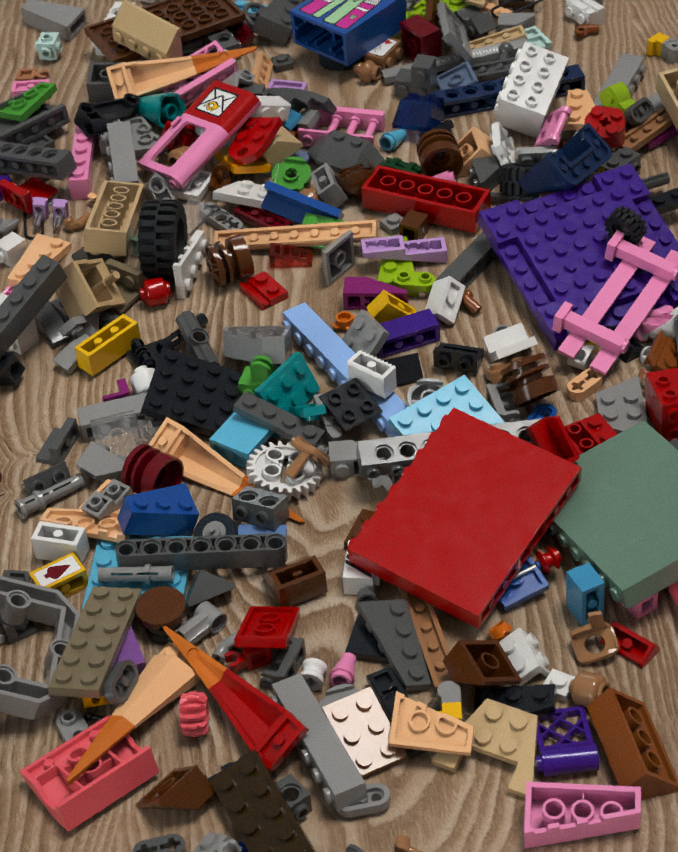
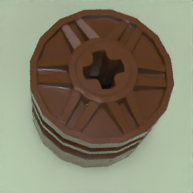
M441 128L432 129L419 138L416 152L424 175L432 177L449 171L454 172L456 177L461 172L463 157L453 133Z
M240 234L226 238L225 247L219 241L215 242L214 245L208 244L204 247L208 271L219 288L225 286L226 282L232 284L234 282V275L238 280L254 276L253 259L246 241Z
M544 353L522 357L500 371L503 378L513 375L512 378L505 381L506 386L517 384L518 388L510 393L515 408L534 403L560 390L554 375L544 377L542 373L550 368L549 363L538 366V364L547 359Z

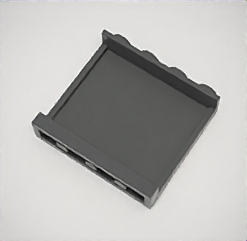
M23 93L0 103V109L3 110L8 107L9 101L24 97ZM43 103L24 122L0 118V141L25 145L70 123L66 105L61 103L52 108Z

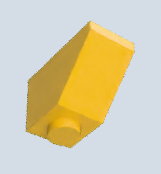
M385 290L367 306L368 312L379 323L416 313L414 307Z

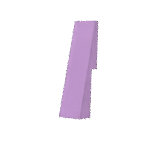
M402 235L361 239L363 258L447 263V247L444 237L403 241Z

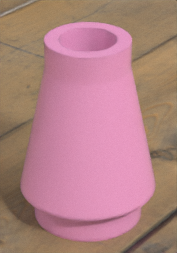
M349 652L342 654L341 659L330 672L329 678L333 687L340 684H354L355 664L357 661L354 654Z

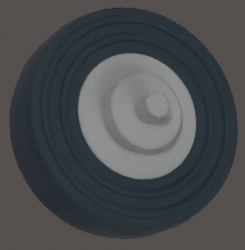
M219 512L210 513L201 518L194 530V537L238 535L235 522L229 516Z

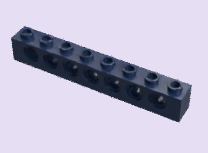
M578 64L566 66L555 98L567 96L568 90H585V75ZM505 78L431 92L432 110L437 120L494 110L499 92L505 89L502 88Z

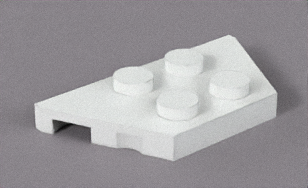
M499 121L491 124L492 133H490V138L493 142L491 149L494 156L498 157L501 166L507 163H516L513 137H507L508 132Z
M243 180L214 190L212 199L261 208L267 192L264 189L265 184L259 185L254 184L250 180Z

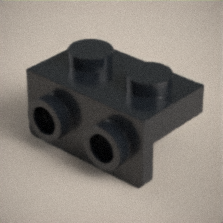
M440 342L439 347H435L433 350L435 367L474 373L478 372L484 357V349L442 342Z

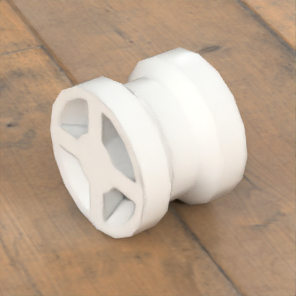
M307 658L302 663V672L300 673L311 691L320 690L323 687V677L326 676L328 667L320 659Z

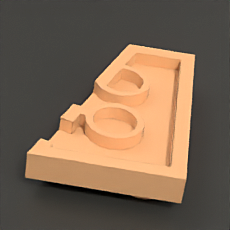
M568 90L566 106L572 109V113L565 122L564 130L579 131L584 126L587 114L595 106L588 90Z
M396 691L389 737L390 747L471 756L474 726L446 713L442 714L429 708L426 704L409 699L404 694Z

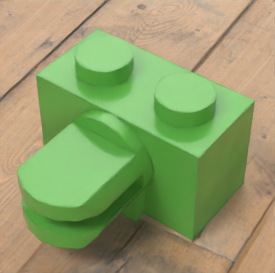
M263 355L255 356L251 365L245 367L238 382L240 394L243 395L247 391L255 395L253 391L276 370V368H273L270 358Z

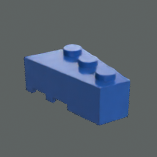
M186 483L125 496L117 519L123 535L191 536L200 514Z

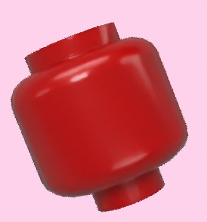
M162 277L144 280L142 288L139 289L141 301H145L149 307L166 304L168 298H171L169 282L165 281Z

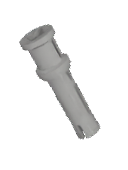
M77 473L75 476L41 492L35 490L32 492V495L22 500H14L15 508L22 519H26L29 514L37 510H45L47 504L80 488H84L85 481L81 474Z

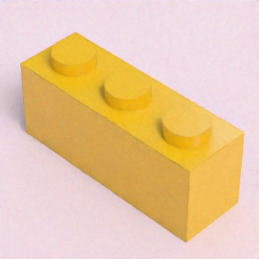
M122 314L75 346L78 367L94 376L126 354V351L131 350L132 339H141L138 322Z

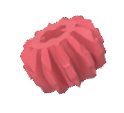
M192 691L183 693L179 701L181 732L185 736L192 737L207 735L210 727L208 697L204 692Z

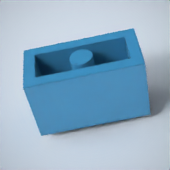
M586 563L567 571L566 606L579 624L583 626L589 623L587 620L589 612L600 610L604 617L605 582L592 565Z

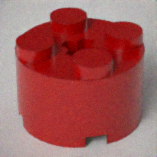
M594 106L591 112L587 114L584 125L589 122L613 152V149L622 147L625 142V117L623 111L613 107Z

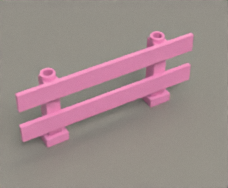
M618 230L607 243L604 258L612 262L617 257L622 259L621 263L582 316L572 311L573 304L565 301L554 315L552 330L561 333L563 329L570 331L558 348L557 353L574 360L587 340L601 346V350L589 368L605 376L620 354L626 353L630 345L629 341L672 280L676 281L678 278L677 251L671 249L664 259L651 253L656 244L655 241L643 236L634 245L625 241V233ZM638 268L654 274L614 331L599 324Z

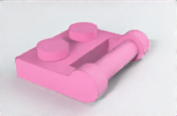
M561 106L546 115L534 147L559 144L562 129L567 118L572 113L570 107Z

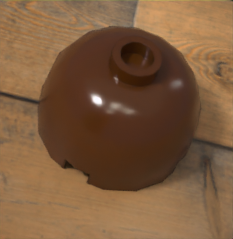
M362 163L341 170L342 174L340 175L338 172L335 173L336 180L346 194L355 195L356 198L362 197L361 187L375 170L373 163H368L369 167H364Z

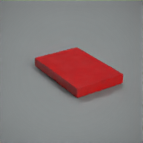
M251 606L234 638L235 647L286 648L299 620L300 608Z

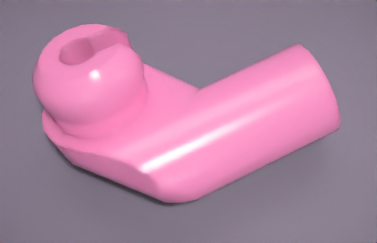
M664 305L658 309H652L646 318L660 317L664 313L670 314L674 308L670 305Z

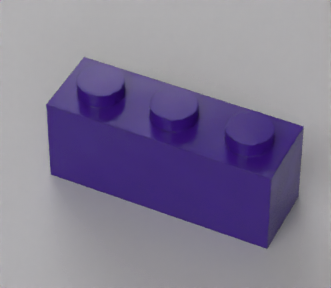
M426 309L380 323L390 335L378 352L377 357L383 359L440 341V324L431 310Z

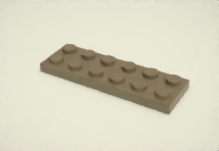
M93 586L48 685L49 695L101 698L104 684L114 667L136 614V601L142 594L141 589Z

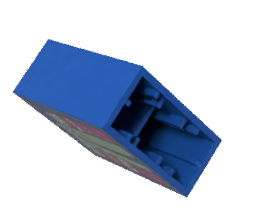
M306 0L290 10L293 42L345 66H350L401 31L400 22L406 20L407 2L406 0Z

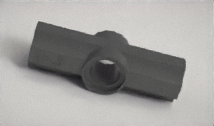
M189 310L178 315L175 321L186 341L185 348L188 354L219 365L220 363L208 342L209 333L201 328L194 313H191Z

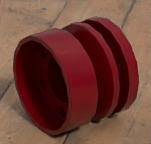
M140 444L130 452L125 460L121 472V481L123 484L130 486L136 494L181 484L184 466L179 458L163 453L148 444Z

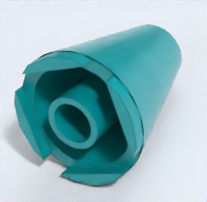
M167 92L139 97L140 104L136 114L140 117L143 116L147 121L164 129L166 121H174L186 111L184 100L180 99L179 94Z

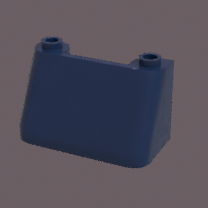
M588 122L555 154L549 152L517 183L530 195L572 189L611 158V148Z

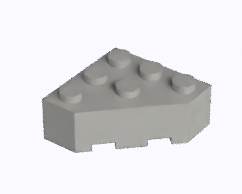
M226 326L223 329L224 356L230 357L232 360L240 359L252 363L255 356L263 355L271 359L273 368H277L292 353L291 326Z

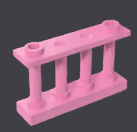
M335 106L337 110L333 115L320 109L319 112L322 116L312 129L298 128V138L303 147H311L317 139L336 130L337 127L348 128L347 134L368 140L375 147L374 131L384 132L386 128L385 111ZM319 125L329 126L327 131L317 130ZM356 129L366 130L365 135L354 134Z

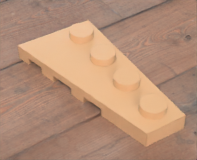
M37 233L7 277L8 285H17L43 254L57 262L72 250L71 242Z
M47 508L40 518V521L83 527L86 530L87 537L118 543L122 540H128L131 536L123 535L117 519L120 511H114L99 520L81 509Z

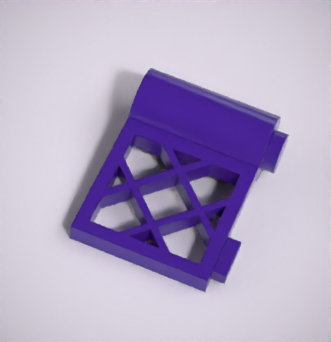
M584 706L556 709L554 713L538 717V721L550 720L553 723L548 728L538 723L537 747L539 755L535 756L537 772H542L543 777L599 770L598 750L592 739ZM573 716L580 717V720L575 725L566 721V719ZM559 726L569 730L564 736L555 732ZM576 733L584 737L586 741L575 742L571 738ZM548 737L558 741L555 745L544 746L543 744Z

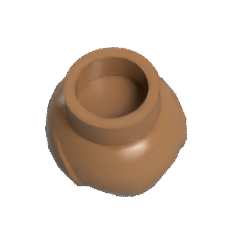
M367 60L364 63L356 62L353 65V72L359 75L364 83H370L373 80L378 81L380 79L381 66L376 65L371 60Z

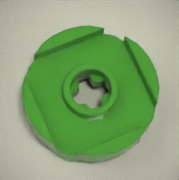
M287 157L284 159L285 161L280 164L278 162L274 166L272 180L273 183L299 193L311 183V168L303 158ZM295 173L294 178L287 177L288 175Z

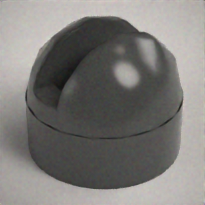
M363 588L357 594V602L377 601L376 593L371 588Z

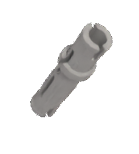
M145 564V566L98 568L99 583L145 581L146 584H151L152 581H174L175 578L173 565L152 566V564ZM115 573H133V575H121V576H115L114 574H115ZM140 573H158V575H140Z

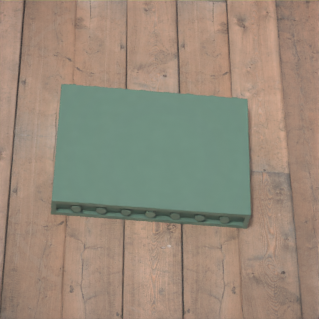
M644 420L579 455L580 458L573 463L581 467V482L548 528V532L552 536L556 535L562 547L568 548L577 562L581 561L583 565L586 563L592 565L605 582V588L610 591L612 598L617 603L621 602L627 609L678 581V450Z

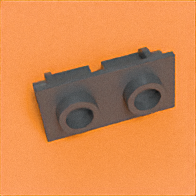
M62 461L23 480L21 486L23 491L27 492L28 496H30L33 491L39 490L41 492L70 478L71 475L66 462Z

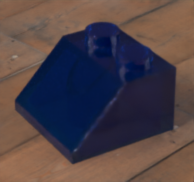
M419 93L407 94L399 102L392 128L417 131L430 130L445 120L444 98L436 97L435 94L419 96Z

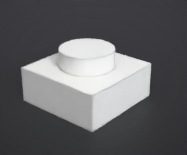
M552 668L543 684H555L557 690L556 700L566 703L570 696V681L575 677Z

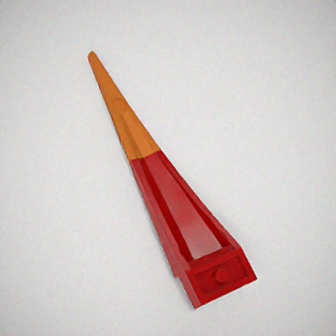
M163 626L164 631L209 689L251 751L255 749L260 754L267 768L274 772L309 729L286 708L167 626Z

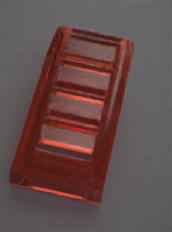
M270 243V267H312L313 250Z

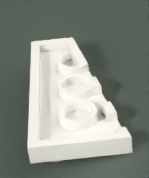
M203 230L195 231L189 240V246L184 248V255H179V263L173 264L177 299H186L188 292L192 290L193 279L198 275V267L203 263L204 247L209 244L208 239H205V231Z

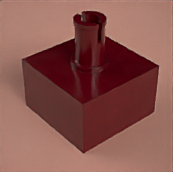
M419 14L400 22L404 56L413 62L418 54L442 56L441 38L444 36L440 30L442 26L438 28Z

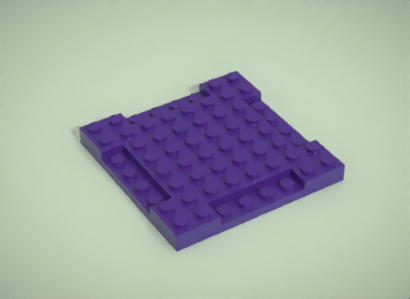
M631 163L595 174L592 181L577 185L572 189L555 192L521 204L517 199L479 212L478 224L554 351L558 350L570 333L566 329H563L561 333L552 330L554 315L565 301L573 304L572 311L582 316L622 261V259L617 257L612 262L604 258L607 243L612 238V236L609 237L607 235L609 231H605L606 226L604 223L617 207H630V211L636 210L635 214H640L642 216L640 219L645 220L646 223L644 225L647 226V232L644 237L656 242L651 253L665 259L671 249L678 252V241L650 201L651 193ZM638 268L599 324L604 327L618 326L654 274ZM678 278L676 281L672 280L652 309H658L664 305H670L674 309L678 307Z

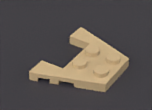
M487 698L465 722L474 726L472 750L516 765L517 767L508 785V792L526 798V782H534L538 717L529 712ZM437 752L432 758V763L435 766L456 773L463 755Z

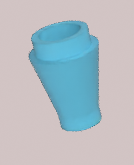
M402 128L383 133L379 140L380 146L385 151H393L407 138V133Z

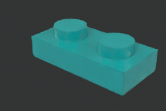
M310 403L289 407L291 414L306 421L317 420L319 415L326 414L325 404Z

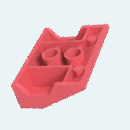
M110 714L19 771L52 817L67 832L78 827L81 823L96 813L101 812L104 808L159 773L151 748L149 746L143 749L139 747L129 733L71 785L67 786V777L111 717Z

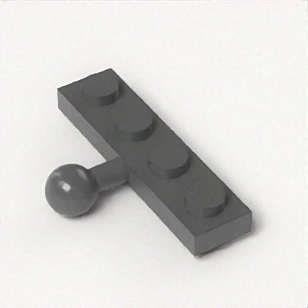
M503 42L498 48L499 60L471 65L479 82L508 77L511 64L516 60L515 57L508 58L513 53V46L510 43Z

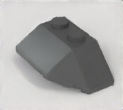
M333 130L320 137L308 149L309 156H311L316 164L322 166L327 162L332 169L340 172L344 168L363 163L364 167H369L368 163H373L374 168H376L381 162H385V159L370 141L337 130Z

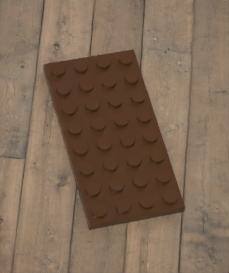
M162 0L141 7L179 27L181 43L189 42L191 39L205 36L208 33L222 30L225 27L236 25L246 20L245 13L232 0ZM116 17L84 27L85 34L110 62H129L143 57L114 41L112 24Z

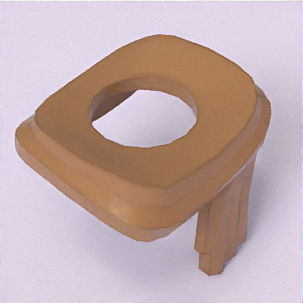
M300 435L292 437L290 443L297 451H300V454L289 465L285 475L295 479L310 457L323 467L330 465V457L323 451L312 446Z
M600 610L589 612L587 620L590 625L575 629L570 636L573 650L580 664L597 662L609 658L619 651L615 631L609 623L604 622L602 612ZM597 635L605 640V647L601 652L593 654L586 650L585 643L588 638Z

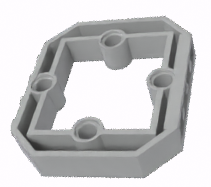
M0 576V613L4 622L10 625H21L25 619L55 626L53 640L44 659V667L47 670L45 684L19 678L13 667L7 664H0V712L35 720L62 707L66 696L49 695L48 685L80 617V613L59 590Z

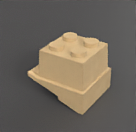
M102 258L72 261L63 269L67 278L55 292L69 319L83 314L88 316L97 312L102 313L109 308L126 303L115 284V281L120 278V273L114 271L110 274Z

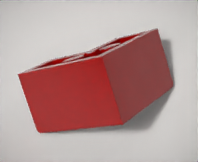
M560 416L543 417L526 428L533 445L572 463L580 458Z

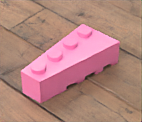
M526 782L525 849L640 829L641 787Z

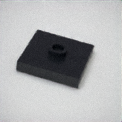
M358 614L345 653H352L357 659L389 664L390 662L385 653L382 654L377 646L378 641L374 634L370 633L365 626L366 621L364 617Z

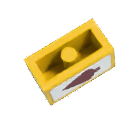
M74 552L29 573L32 584L59 590L66 598L87 588L88 584L86 569Z

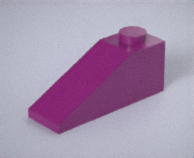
M345 277L343 287L344 310H367V306L383 290L408 304V291L368 277Z

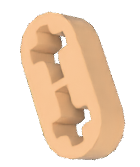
M590 368L584 370L567 384V397L572 401L586 399L602 386L603 374Z

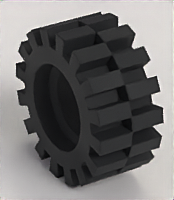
M620 206L605 220L604 225L606 226L605 231H609L607 234L609 237L613 236L618 230L625 233V241L636 245L647 232V226L644 225L646 222L640 219L642 217L640 214H635L636 210L630 211V207L624 208V206Z

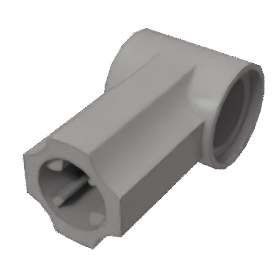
M204 601L196 608L194 616L176 629L175 632L194 645L208 633L212 632L215 634L220 632L227 623V615L210 602Z

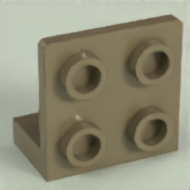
M109 258L105 265L110 274L114 271L120 273V278L115 281V284L126 303L109 308L108 310L122 314L140 297L139 289L142 288L144 274L142 270Z

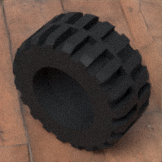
M149 199L141 207L137 237L140 269L147 279L162 277L164 280H174L173 264L179 263L178 257L180 254L184 255V248L187 246L188 240L186 214L183 204L177 199Z

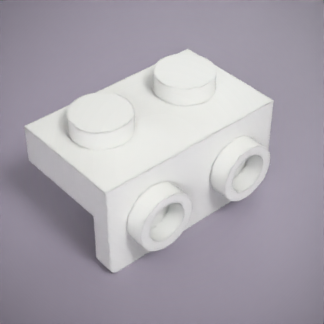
M519 627L499 642L522 680L520 684H516L517 686H522L539 673H542L546 678L548 677L550 671L547 666L550 663L547 657L541 651L539 652L537 647L540 644L531 632L527 634Z

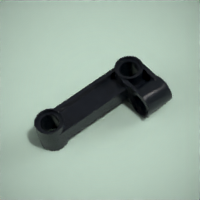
M127 93L123 98L94 104L82 102L78 106L74 123L88 138L104 135V132H108V120L135 117L140 104V98L135 94Z

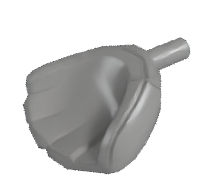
M0 218V236L13 232L18 227L20 219L3 220Z

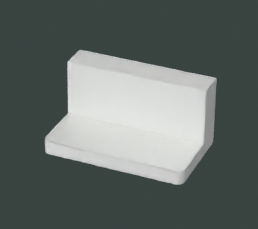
M451 276L434 281L425 310L430 309L436 318L447 325L454 324L466 286Z
M522 323L482 338L491 363L538 344L535 336L528 338Z

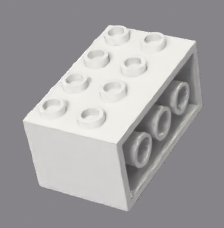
M525 42L522 49L518 48L515 56L516 60L512 62L509 75L504 80L502 88L505 89H502L498 94L497 103L493 114L496 115L494 123L499 121L506 128L537 139L561 84L569 58Z

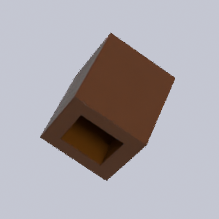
M409 210L399 223L400 235L407 236L408 241L423 239L429 232V215Z

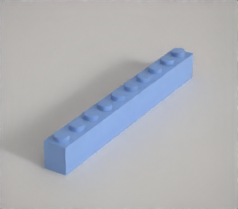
M305 302L282 312V326H291L292 337L295 343L305 350L308 357H312L318 367L325 370L331 381H335L339 386L348 382V364L346 363L356 353ZM366 390L383 410L382 413L371 418L376 423L377 428L388 437L399 436L388 423L389 417L407 408V405L394 392L387 398H383Z

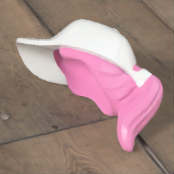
M678 307L670 314L664 313L660 317L645 318L633 335L634 338L640 342L647 341L648 339L654 340L660 330L663 331L662 335L665 337L675 338L674 321L678 319Z

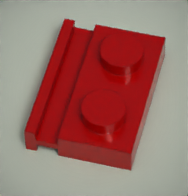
M266 271L248 278L246 283H239L240 290L262 310H265V307L268 305L273 306L289 298L288 291Z

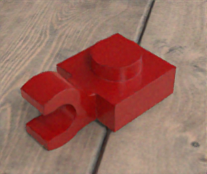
M243 647V653L229 651L224 654L226 663L235 661L228 664L229 670L234 673L245 667L249 672L269 665L272 662L270 648Z

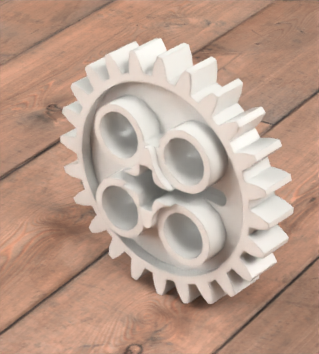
M278 441V445L269 442L268 448L261 445L260 450L254 449V454L249 455V460H247L246 477H249L248 483L253 484L255 488L287 495L288 501L291 500V496H295L296 499L300 500V494L308 497L309 491L315 492L316 487L320 486L323 466L310 457L295 479L286 475L285 482L280 483L284 459L288 458V469L289 465L300 454V451L291 446L290 441L286 445H283L281 441Z

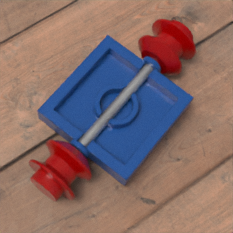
M547 546V552L544 554L537 551L536 561H533L531 556L528 557L498 601L505 612L549 590V583L541 573V570L550 574L551 567L554 566L560 569L562 558L556 548L552 549L550 546Z

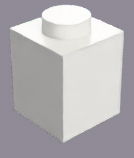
M14 232L1 238L0 263H4L9 267L17 264L27 249L26 239Z

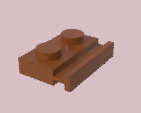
M661 330L656 334L643 363L652 366L653 371L678 368L676 340L670 336L665 337L662 335L663 331Z

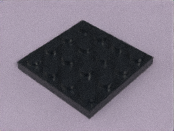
M162 347L140 414L160 421H164L168 417L188 430L212 437L234 413L233 406L242 396L239 393L238 382L243 373Z

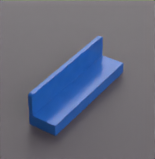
M266 181L264 189L267 194L262 202V209L302 224L306 212L340 220L344 217L341 209L271 181Z

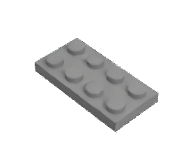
M442 0L437 4V15L442 26L440 30L444 35L442 38L448 46L452 45L455 48L454 52L460 59L463 58L465 61H470L473 56L465 26Z

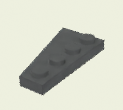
M407 600L357 602L355 609L359 615L364 617L366 621L365 626L370 633L374 634L378 641L377 646L382 654L385 653L390 662L389 667L393 670L404 691L429 690L431 681Z

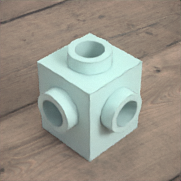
M41 32L38 41L35 42V51L38 52L39 59L57 60L62 52L63 46L59 32Z

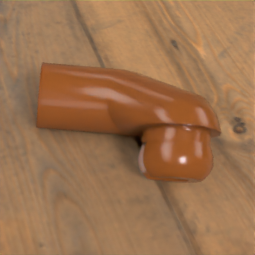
M581 24L576 27L574 34L578 38H584L588 34H598L599 24Z

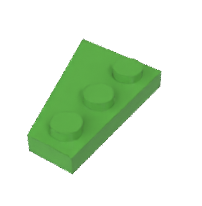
M40 82L24 92V97L17 100L13 99L8 102V107L3 110L0 109V118L19 122L26 121L31 114L38 110L58 90L56 84Z

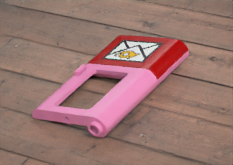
M214 80L193 104L171 123V127L137 162L138 167L151 173H158L168 179L169 184L174 189L183 190L262 105L261 101L250 91ZM187 124L205 129L201 136L173 166L167 167L153 161Z

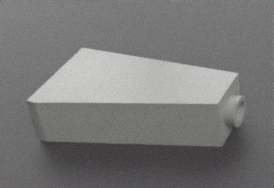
M28 0L21 7V14L25 24L44 32H59L60 38L71 42L88 24L85 8L40 0Z

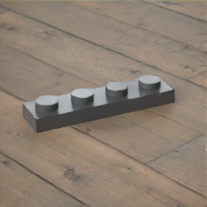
M247 391L243 393L233 406V412L289 440L300 435L312 446L317 447L325 437V430Z

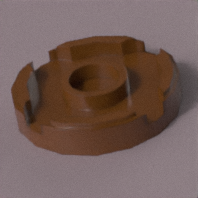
M158 586L147 590L136 601L135 611L138 621L144 627L152 630H160L163 626L168 628L174 627L186 615V601L183 594L169 586Z

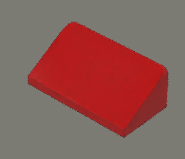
M612 620L610 625L615 631L619 644V651L617 653L644 668L659 652L660 648L653 642ZM601 638L600 643L605 645V640Z

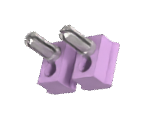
M32 198L33 227L36 228L37 225V228H39L41 221H46L47 216H49V206L52 205L53 229L56 230L57 227V230H59L63 220L69 217L68 200L52 199L48 204V198Z

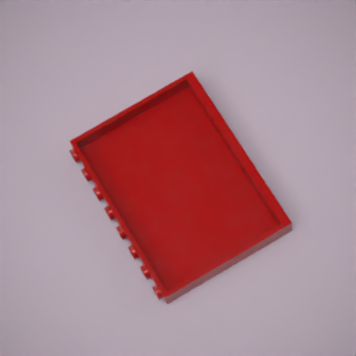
M453 407L448 415L445 414L438 429L435 432H431L423 449L420 448L416 452L411 465L404 468L399 481L396 484H392L384 501H380L377 504L372 517L365 520L357 537L350 540L347 546L349 562L480 629L581 482V467Z

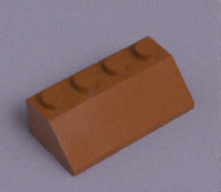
M609 687L587 706V709L591 716L590 721L598 733L599 743L607 755L608 765L616 777L617 786L641 787V800L678 792V778L645 703Z

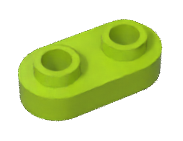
M402 270L393 276V286L408 292L428 293L431 291L434 281H436V277L429 272Z

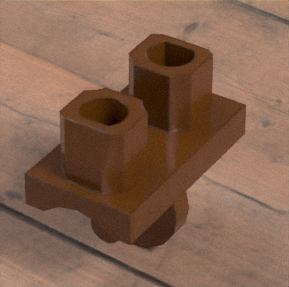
M224 163L213 164L208 190L214 191L230 184L232 172L228 165Z

